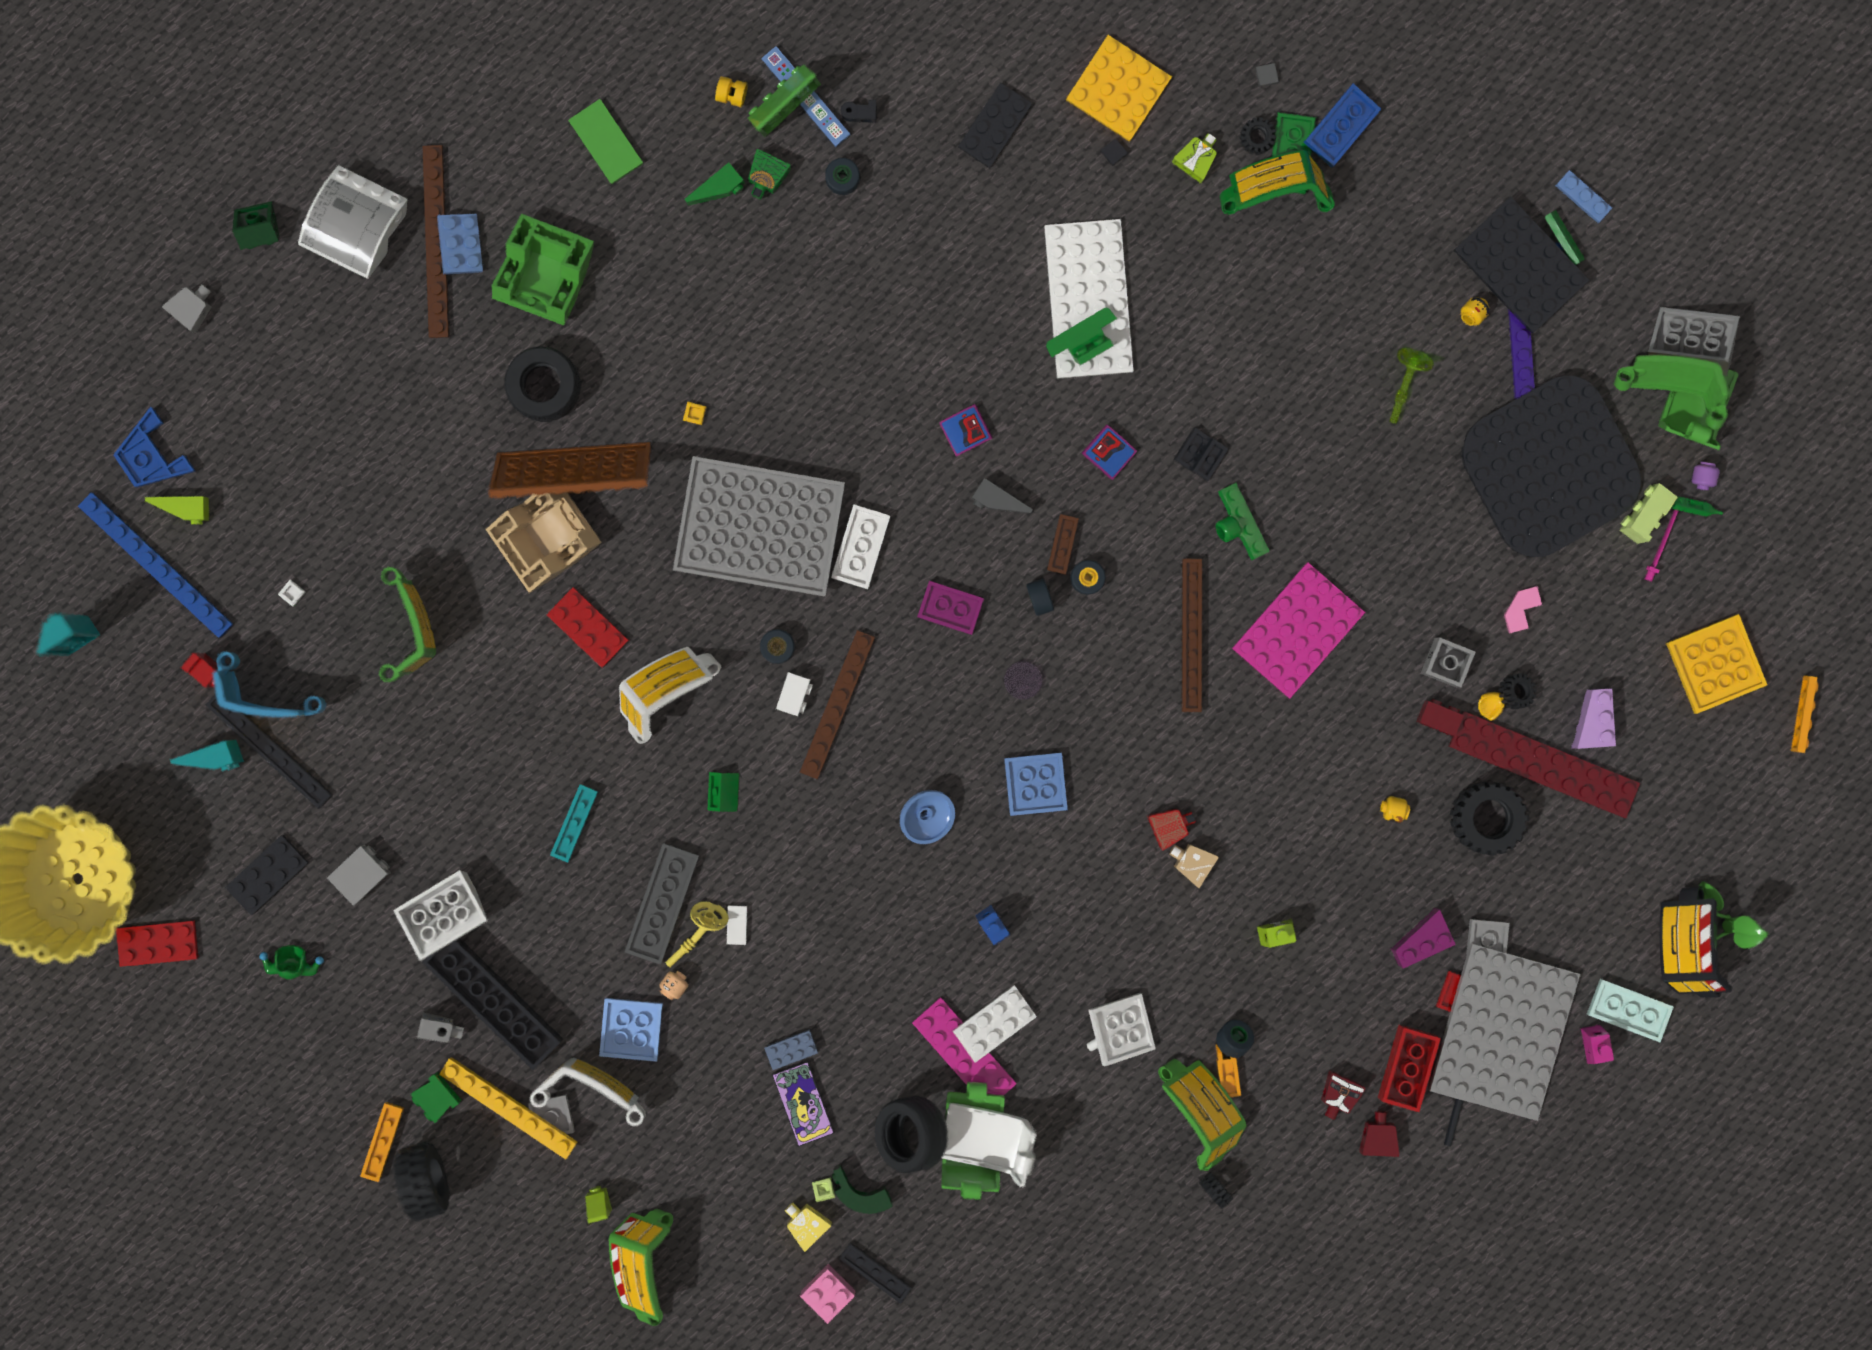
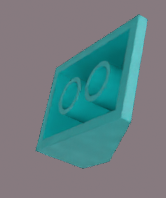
M228 740L174 758L170 762L177 765L226 771L240 767L239 763L244 762L237 740Z

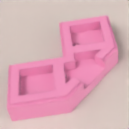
M1537 586L1517 591L1513 601L1504 614L1509 633L1529 628L1524 610L1542 605Z

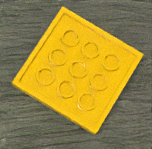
M1108 35L1066 100L1130 142L1172 76Z
M1739 614L1666 643L1694 714L1767 686Z

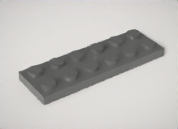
M666 843L662 844L625 953L660 965L662 964L700 855Z

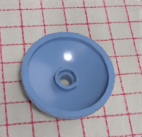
M922 791L911 797L904 805L900 814L901 830L914 843L929 844L936 842L949 832L954 823V805L949 797L940 791Z

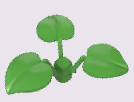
M1701 882L1699 886L1703 887L1704 899H1715L1717 901V911L1722 910L1724 901L1721 894L1709 883ZM1717 912V917L1725 919L1723 922L1725 932L1719 934L1717 940L1725 935L1735 933L1734 942L1739 947L1752 948L1761 943L1768 935L1749 916L1731 918L1730 915H1723Z

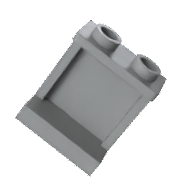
M365 845L360 846L327 877L353 906L359 904L380 881L391 873L388 870L390 866L384 860H379L375 856L377 854L376 851L369 845L367 847Z

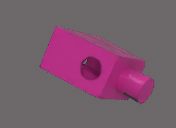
M1600 1025L1581 1028L1587 1064L1614 1061L1609 1033Z

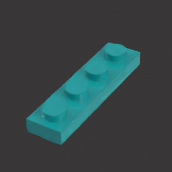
M582 784L579 785L550 856L567 863L569 862L599 791Z

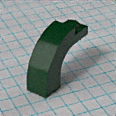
M842 1165L834 1167L832 1177L836 1185L840 1184V1186L835 1188V1193L848 1208L860 1213L874 1214L893 1207V1202L885 1186L871 1192L858 1191L850 1184Z

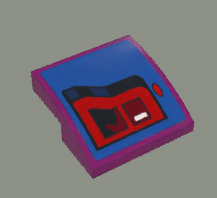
M976 404L939 422L956 457L993 439Z
M1106 424L1081 454L1094 466L1098 467L1109 479L1113 480L1137 451Z

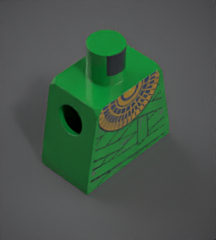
M757 149L748 178L749 182L755 185L751 195L761 200L765 191L774 194L790 172V164Z

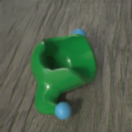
M286 945L278 948L275 951L274 963L268 960L266 952H261L259 956L263 961L267 974H278L284 979L313 976L318 972L320 964L324 962V959L318 956L315 959V963L309 965L306 963L305 950L296 945Z

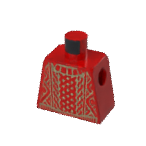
M1179 809L1147 815L1162 851L1189 835L1186 826L1196 822L1192 812L1181 816Z

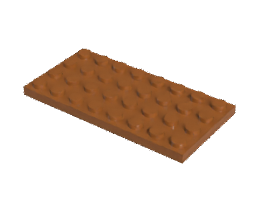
M651 443L497 453L489 486V496L504 498L506 496L523 497L532 494H563L565 492L581 493L588 490L602 491L604 489L642 488L647 486Z

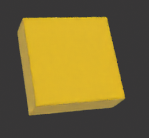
M687 402L683 421L702 425L706 406Z

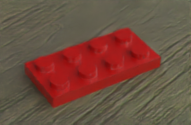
M574 587L547 614L601 668L629 641Z
M195 920L116 929L120 967L198 959Z

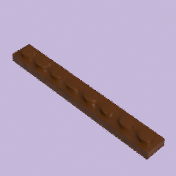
M1182 559V712H1202V559Z
M857 630L800 773L818 779L875 637Z

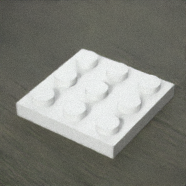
M1137 993L1088 1010L1102 1066H1108L1156 1049L1142 993Z

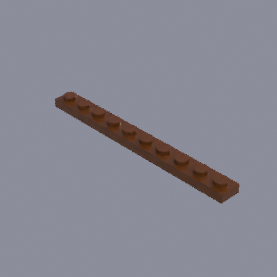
M427 145L423 146L428 330L429 338H449L447 274H443L437 222L438 215H445L443 146Z

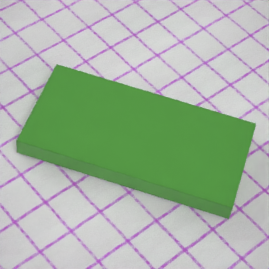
M600 99L568 120L611 185L643 165L642 160Z

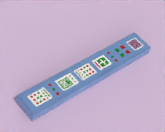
M776 46L761 58L780 82L784 79L788 80L792 76L791 72L795 68ZM815 92L800 104L835 147L850 136V133Z

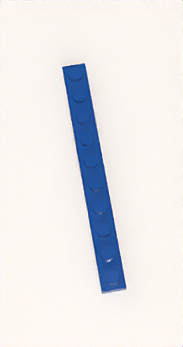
M91 492L80 503L78 507L218 638H221L231 628L233 623L94 493Z

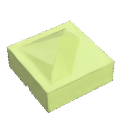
M831 1178L812 1182L816 1202L836 1198Z

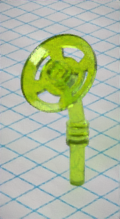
M1401 348L1397 352L1398 360L1406 366L1407 370L1400 390H1397L1398 394H1396L1394 399L1395 405L1389 421L1393 424H1397L1402 405L1406 402L1407 390L1414 371H1429L1434 366L1433 360L1427 354L1412 348Z

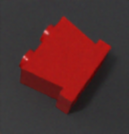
M193 653L181 668L193 676L205 688H215L213 672L218 671L217 663L206 653Z

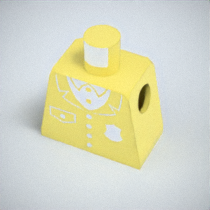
M792 1202L785 1209V1212L792 1218L787 1223V1227L804 1251L831 1227L832 1222L808 1204L800 1210Z

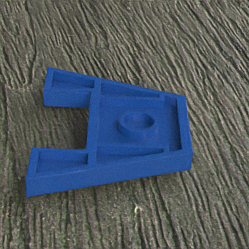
M153 407L148 409L114 453V457L132 484L137 488L196 472L185 455H182L168 465L149 437V433L164 424Z

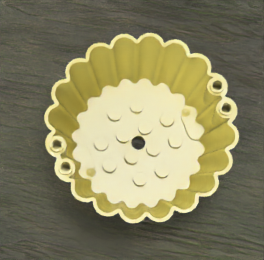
M45 806L35 808L31 815L26 813L15 815L11 820L10 826H1L0 943L12 944V949L19 956L26 957L33 954L38 962L47 963L52 961L54 957L61 962H70L78 954L83 956L91 955L95 952L99 943L110 941L114 936L117 926L126 919L136 888V882L132 878L136 873V868L133 863L129 862L131 853L122 845L121 839L108 826L98 822L91 814L86 812L76 813L67 806H60L54 811ZM76 873L83 876L81 884H77L74 881L73 877Z

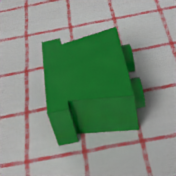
M438 1071L428 1078L430 1082L410 1094L414 1104L418 1107L421 1106L425 1111V1117L434 1123L443 1116L450 1106L454 1108L462 1101L445 1079L439 1075Z

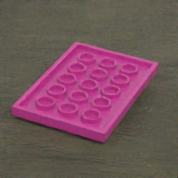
M1307 562L1232 649L1290 699L1365 612Z

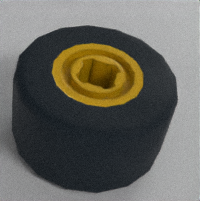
M1092 560L1081 561L1075 565L1070 576L1074 589L1080 594L1085 595L1094 594L1101 590L1106 579L1102 566Z

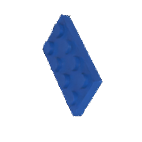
M1353 83L1305 139L1304 143L1332 168L1374 119L1381 108Z

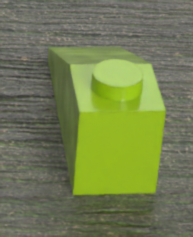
M145 497L146 502L183 520L191 521L192 525H202L203 521H209V498Z

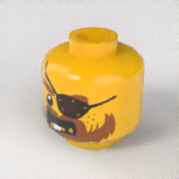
M1390 796L1386 801H1382L1380 812H1383L1385 820L1401 823L1403 820H1407L1410 813V805L1403 798Z

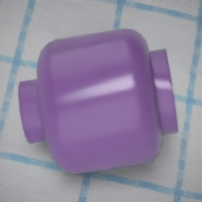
M1700 462V465L1694 467L1691 481L1697 485V489L1709 491V487L1717 485L1720 470L1716 468V464Z

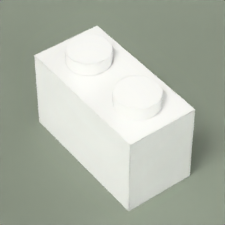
M788 672L776 709L795 716H799V713L803 714L807 704L804 702L805 696L810 695L813 684H810L811 680Z

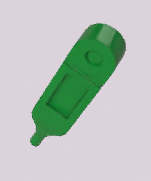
M1677 496L1676 501L1672 505V508L1675 510L1701 516L1723 514L1722 511L1716 510L1709 503L1685 499Z

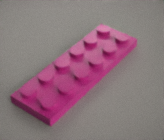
M941 997L912 1022L966 1085L967 1082L987 1083V1094L1005 1095L1016 1085V1082L990 1052L976 1063L972 1060L952 1031L963 1022Z

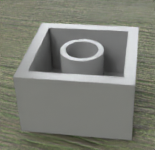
M1434 638L1421 674L1453 687L1462 688L1475 651L1442 638Z

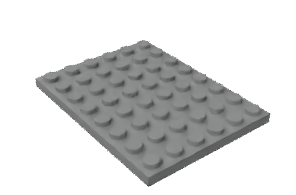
M693 456L673 571L826 597L845 482Z
M1471 943L1428 1090L1538 1121L1580 974Z

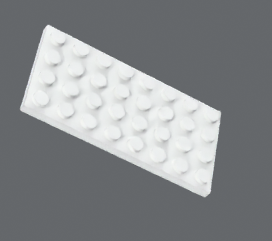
M1121 219L1044 225L1053 338L1103 308H1109L1117 318L1101 328L1105 336L1111 339L1113 347L1082 365L1074 361L1068 349L1055 356L1057 379L1132 373L1133 360Z

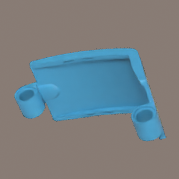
M223 652L217 658L218 671L213 672L218 704L225 709L270 717L308 716L322 713L326 709L325 700L319 696L308 697L304 702L305 710L272 708L242 701L234 671L229 672L239 666V657L235 653ZM227 656H230L232 659L230 666H227L225 663ZM314 700H317L319 703L317 710L312 708Z

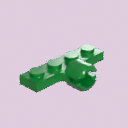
M1237 483L1218 491L1228 512V517L1216 523L1215 529L1218 537L1224 542H1229L1237 537L1240 538L1251 560L1270 552Z

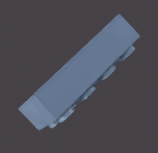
M810 1029L765 1046V1051L773 1070L818 1053Z

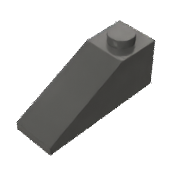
M985 478L972 497L974 500L973 504L982 510L985 507L990 510L1030 514L1033 510Z

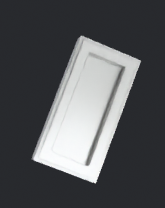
M728 905L727 944L746 945L747 906Z

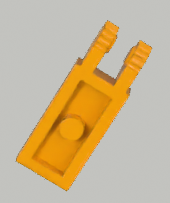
M1216 1044L1219 1083L1230 1098L1241 1096L1237 1060L1232 1057L1223 1059L1222 1052Z

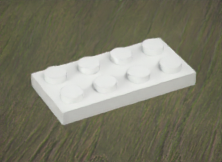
M853 505L832 573V579L865 589L869 588L890 515Z
M1013 985L952 1031L976 1063L1037 1016L1015 985Z

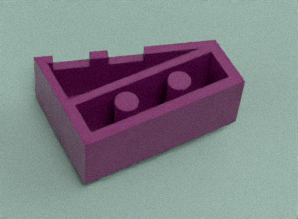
M1434 908L1398 941L1391 950L1398 965L1404 969L1456 944L1440 909Z

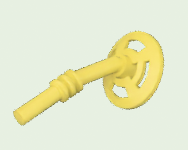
M699 902L692 907L690 916L692 921L699 926V929L690 939L687 938V942L684 941V945L681 944V948L665 962L669 967L673 966L685 953H689V950L693 949L692 947H696L695 944L707 930L716 931L723 929L727 925L729 918L723 907L711 902ZM708 908V910H702L699 913L697 912L700 909ZM714 911L718 912L721 915L722 919H718V917L714 914Z

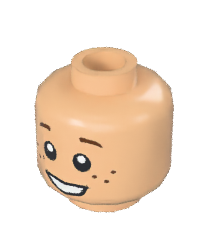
M679 971L676 973L668 972L659 984L660 992L670 1000L674 998L679 999L688 988V983L685 981L687 977Z

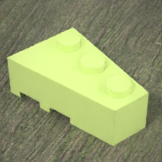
M1660 483L1653 486L1650 485L1644 491L1646 496L1642 501L1638 500L1632 507L1633 513L1630 516L1627 515L1621 522L1623 526L1620 528V531L1637 544L1651 540L1652 537L1649 534L1654 528L1657 529L1660 526V519L1663 515H1667L1677 499L1676 495Z

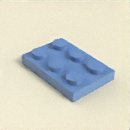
M477 214L438 215L437 222L443 274L483 272Z

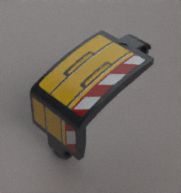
M1702 886L1682 887L1679 901L1661 902L1659 941L1662 979L1678 994H1697L1701 998H1719L1721 993L1732 992V987L1719 974L1717 901L1715 899H1704Z

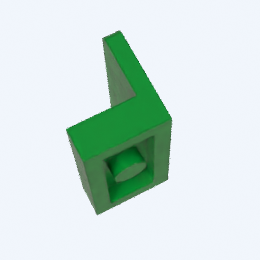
M709 772L708 811H737L738 773Z

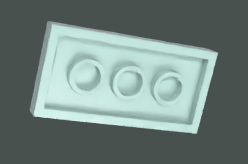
M1600 979L1587 1015L1661 1042L1673 1006Z

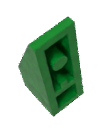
M728 162L684 200L690 206L728 197L733 193L737 195L743 190L745 183Z

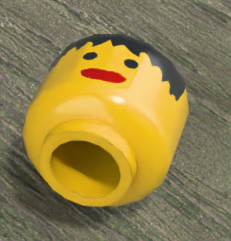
M1470 298L1461 309L1463 322L1470 326L1480 325L1490 313L1488 302L1483 298Z

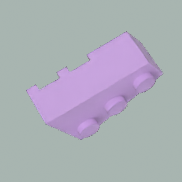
M1612 689L1586 690L1572 748L1616 746Z

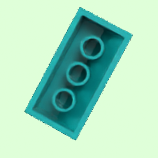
M55 613L48 618V622L43 624L37 652L39 655L69 656L99 637L100 633L89 616Z

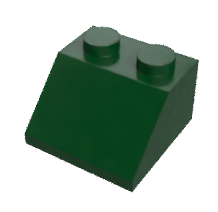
M272 201L234 210L232 231L241 250L253 249L265 244L271 245L279 241V229Z

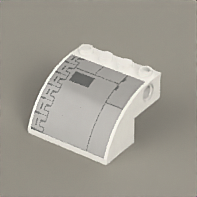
M338 165L315 197L303 224L298 245L368 279L386 256L388 238L404 219L407 212L408 199Z

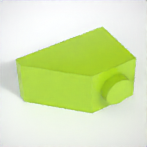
M601 1186L589 1189L590 1192L585 1196L588 1223L607 1219L612 1211L607 1188L601 1189Z

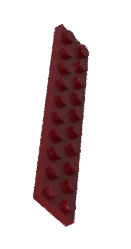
M1462 711L1464 717L1456 737L1452 736L1448 747L1626 819L1640 783Z

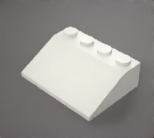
M461 870L393 910L420 961L488 921L467 872Z

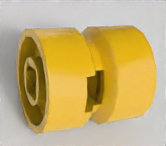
M721 76L716 89L715 101L725 104L729 101L731 105L742 108L748 83L739 80L733 82L731 78ZM735 88L734 96H731L732 89Z

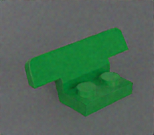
M1103 308L1049 340L1046 348L1051 357L1068 349L1074 361L1082 365L1114 346L1111 339L1105 336L1101 328L1117 318L1109 308Z

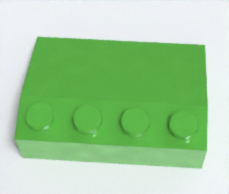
M804 64L801 67L797 66L791 72L792 76L788 80H782L777 85L778 89L773 94L771 92L767 94L763 99L764 103L759 107L755 106L749 112V121L764 137L771 133L821 85L817 77Z

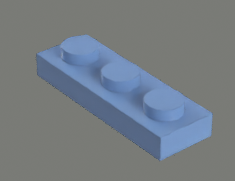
M1570 170L1555 185L1597 223L1612 209L1610 205Z

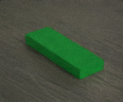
M1555 210L1546 215V221L1568 258L1575 265L1585 260L1557 211Z

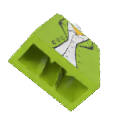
M1207 134L1202 141L1194 137L1174 157L1172 163L1199 183H1202L1217 154L1212 149V146L1217 141L1216 138L1211 134Z
M1292 919L1257 927L1261 946L1270 948L1296 942Z

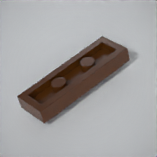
M1059 515L1047 571L1066 575L1079 518Z

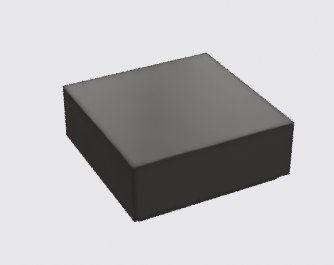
M1275 63L1255 68L1259 87L1279 82Z

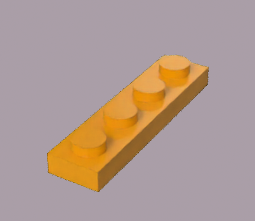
M1803 676L1791 746L1792 752L1805 753V750L1808 748V732L1812 727L1811 714L1815 709L1814 696L1818 690V677Z
M388 1102L384 1103L360 1177L376 1182L381 1180L404 1107Z

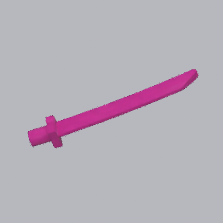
M1674 509L1653 563L1646 568L1648 572L1645 580L1652 582L1655 573L1660 571L1656 569L1678 510Z

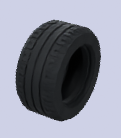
M910 1096L890 1101L881 1109L875 1124V1141L883 1160L892 1169L908 1174L926 1170L938 1164L947 1147L948 1130L943 1114L933 1102L922 1096ZM906 1116L913 1120L919 1133V1146L916 1153L909 1148L904 1137L903 1125Z

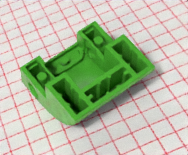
M521 214L506 243V258L492 284V299L565 325L587 273L594 241Z

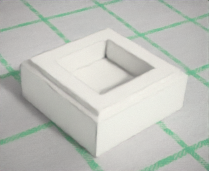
M289 580L278 595L294 607L306 591L292 580Z

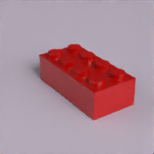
M1398 1025L1378 1098L1382 1102L1420 1112L1441 1038L1428 1032Z

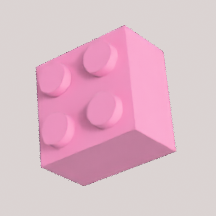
M827 1264L801 1290L800 1297L828 1324L855 1297V1290Z

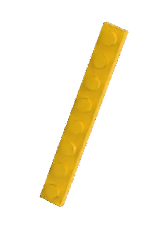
M449 1058L439 1075L564 1159L570 1156L578 1143L454 1058Z

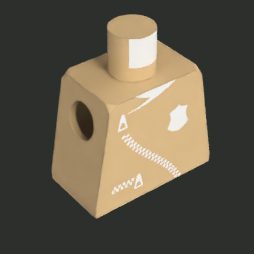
M1190 844L1184 850L1174 845L1169 855L1178 860L1174 867L1198 888H1200L1219 858Z

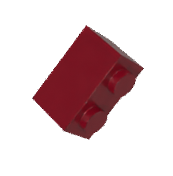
M1434 699L1424 701L1416 722L1456 737L1464 715L1459 713L1460 710L1451 706L1448 709L1442 707V702Z

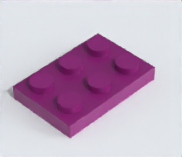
M929 581L917 617L972 635L984 598Z

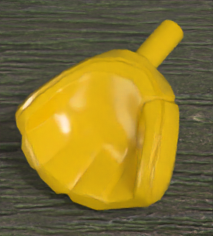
M1500 692L1485 693L1479 699L1478 709L1481 715L1488 720H1495L1505 708V703H1502L1504 698L1499 697L1502 694Z

